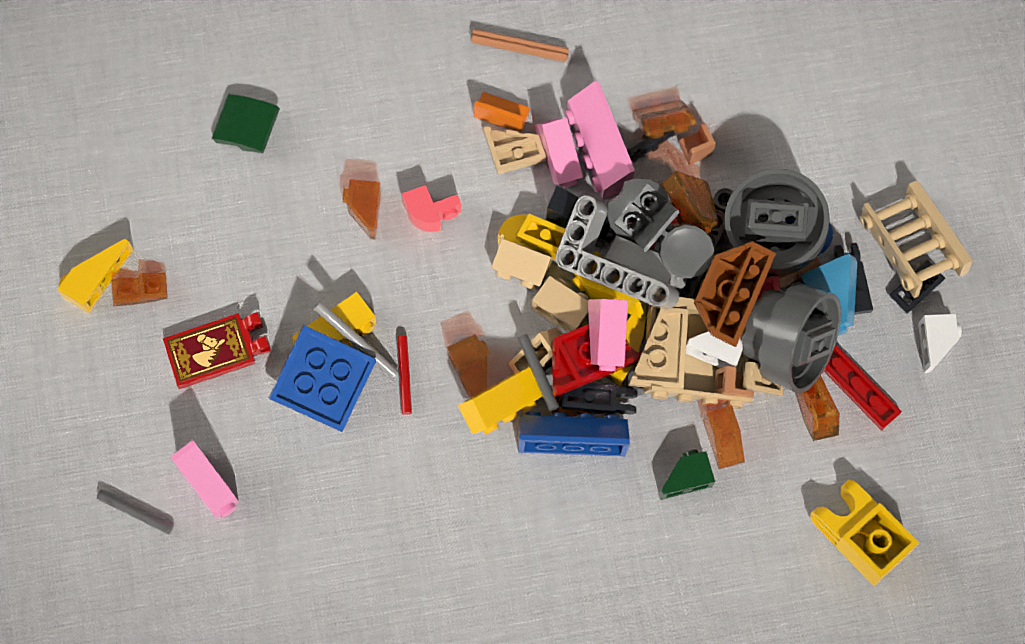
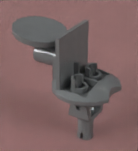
M634 178L625 181L621 192L614 199L608 201L607 217L610 227L619 237L636 242L644 252H647L652 244L658 240L660 242L659 254L661 261L670 273L681 278H692L701 275L709 268L714 255L711 238L703 229L695 225L682 224L673 226L671 224L680 211L671 204L669 195L660 184L650 179Z

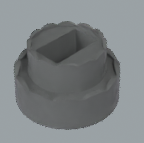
M767 169L749 176L733 191L725 211V229L732 249L753 241L776 253L768 271L770 275L790 274L809 265L822 250L829 228V209L821 190L808 177L788 169ZM765 217L769 219L766 222H760L758 218ZM785 219H793L795 222L787 224Z
M803 284L788 288L786 293L775 289L763 292L762 297L755 302L752 313L745 325L746 332L742 337L744 355L760 363V374L767 381L795 393L807 391L819 379L833 353L841 323L839 298L833 293Z

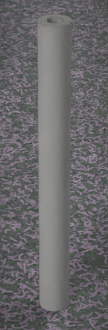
M319 301L313 309L361 352L376 358L375 364L390 378H394L398 374L399 370L324 303Z

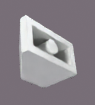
M956 314L924 315L919 321L924 373H930L961 337V324L957 322Z
M708 331L687 341L686 354L719 368L724 366L735 367L738 364L744 347L742 343L743 334L737 346L733 347L711 336Z

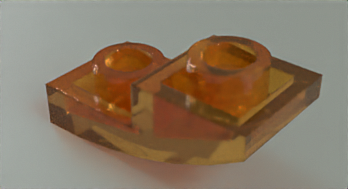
M140 273L138 277L111 278L113 307L144 304L167 299L166 273Z

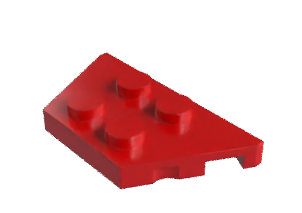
M589 324L555 337L552 341L554 397L637 364L642 351L640 350L638 353L625 343L624 366H616V371L599 370V365L591 364Z

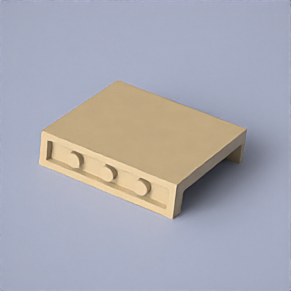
M660 294L661 302L665 299L666 295ZM679 297L677 304L673 308L688 309L687 343L689 339L708 332V329L694 305L695 299ZM648 304L646 342L661 307ZM743 350L738 364L735 366L736 372L744 373L745 364L748 362V357L744 355ZM688 354L685 357L684 389L654 385L643 387V393L652 394L653 399H668V396L677 397L678 402L685 403L693 402V399L702 400L703 405L716 406L718 402L727 403V408L741 409L743 405L753 402V398L715 393L716 370L719 367Z

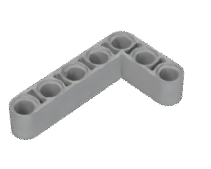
M586 195L580 197L574 206L556 253L558 266L653 306L665 309L673 308L679 300L678 290L674 286L592 254L607 216V206L603 201ZM592 204H594V210L589 215V208ZM584 229V236L582 239H579V233ZM572 254H574L575 259L573 263L570 264V257ZM596 262L597 269L592 273V266ZM619 271L620 277L619 280L615 283L614 275L616 274V272ZM642 280L643 287L637 292V284ZM665 289L666 297L661 302L659 296L661 291Z

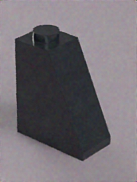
M556 186L547 207L546 221L566 229L579 197L560 186ZM591 205L590 208H589V211H588V212H589V215H590V214L593 212V210H594V206H593V205ZM607 216L595 244L596 247L601 249L605 241H611L614 234ZM584 229L580 231L579 239L583 238Z

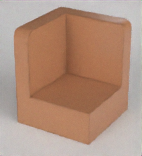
M706 123L700 125L697 133L680 139L678 143L689 165L711 157L716 145Z
M724 366L716 370L715 393L748 398L754 397V391L743 389L744 373L736 372V367Z

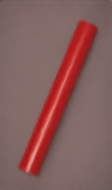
M403 335L397 337L401 413L409 415L412 414L408 338Z

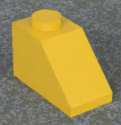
M528 214L517 237L540 253L550 256L556 261V253L566 229ZM574 254L571 255L569 260L570 262L573 259Z

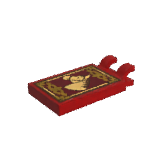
M258 312L246 316L243 320H241L239 313L163 338L177 387L182 389L254 365V356L271 352L266 336L252 342L249 331L264 328Z

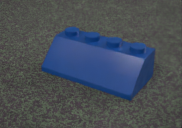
M526 412L525 415H520L518 453L625 457L630 445L628 419H621L620 415H606L605 418H595L593 414H580L579 417H568L566 413H553L552 416H541L539 412Z

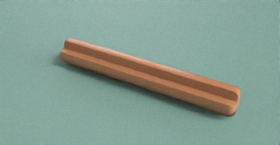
M474 29L471 36V42L475 44L566 62L569 55L568 47L481 29Z

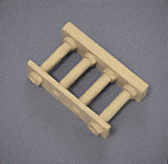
M918 180L908 184L905 199L876 212H874L869 203L863 205L860 216L862 226L866 230L869 229L900 276L903 288L906 291H910L914 298L919 296L922 281L948 269L955 270L959 277L969 272L973 260ZM908 208L915 211L918 219L890 232L886 230L881 220ZM921 228L927 229L932 236V239L904 252H901L894 242ZM935 248L940 249L946 257L945 260L917 273L914 272L908 263L909 260Z

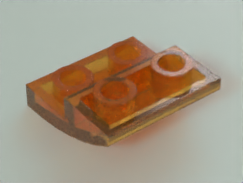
M681 99L632 110L633 119L640 124L641 133L649 136L650 139L665 136L664 132L674 130V133L685 132L689 130V126L696 125V120L691 110Z

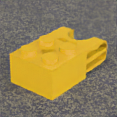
M847 480L841 486L840 495L847 503L850 514L848 516H838L824 506L817 507L810 514L811 521L851 564L875 586L916 548L919 542L881 503L878 504L854 480ZM878 543L881 547L879 548L874 544Z

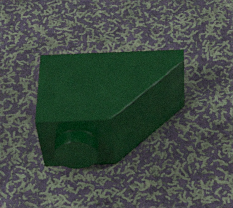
M698 449L683 453V457H680L659 494L660 500L711 488L714 485L715 478L707 451L699 452Z

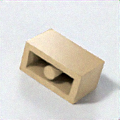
M502 239L491 268L497 270L496 276L509 281L512 276L521 279L520 285L534 290L536 285L539 287L543 286L553 258Z
M549 276L533 298L531 309L566 332H570L582 327L589 317L588 300L590 298L581 292L575 293L569 289V285L562 279L556 278L555 280Z

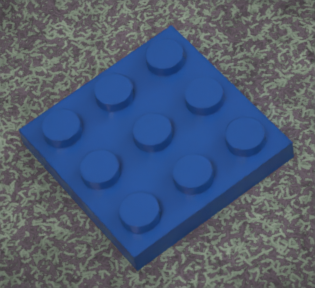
M303 325L268 398L343 432L377 359Z

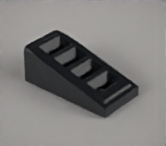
M926 260L914 272L917 273L932 266L929 260ZM939 273L931 277L934 280L932 284L927 280L922 281L927 289L925 291L921 289L917 298H914L910 291H906L902 284L890 293L889 296L908 314L946 278ZM901 291L912 301L910 305L898 295Z

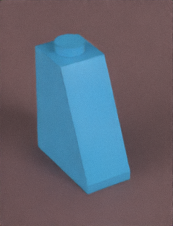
M849 253L801 274L804 285L833 293L839 298L841 323L838 336L848 331L847 328L854 325L857 260Z

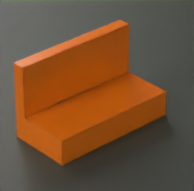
M482 92L480 100L475 101L474 118L522 133L530 113V107Z

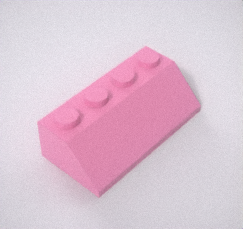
M598 80L569 99L567 110L564 113L568 124L573 125L575 133H573L575 144L578 148L581 147L584 153L582 155L583 164L586 170L590 169L592 173L591 183L595 192L600 193L602 199L619 194L624 182L634 178L635 169Z

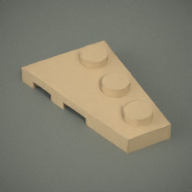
M660 309L629 386L649 387L654 385L684 389L688 309Z

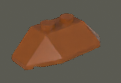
M752 241L713 257L694 300V305L711 336L733 347L737 346L774 260L775 252Z

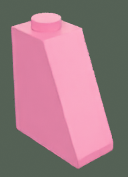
M557 118L534 125L536 134L539 135L547 157L546 162L554 184H562L563 188L576 185L577 179L583 178L567 118Z
M588 300L591 364L599 365V370L616 371V366H624L628 301Z
M193 440L171 456L173 462L216 519L221 516L223 518L227 517L236 509L235 505L239 503L237 498Z

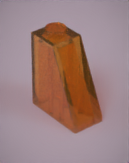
M675 171L661 184L669 195L671 204L680 211L675 217L679 225H695L703 229L708 235L711 229L719 223L710 186L707 181Z

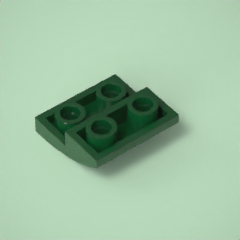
M228 94L211 139L215 143L238 146L242 151L264 153L280 108L258 99Z

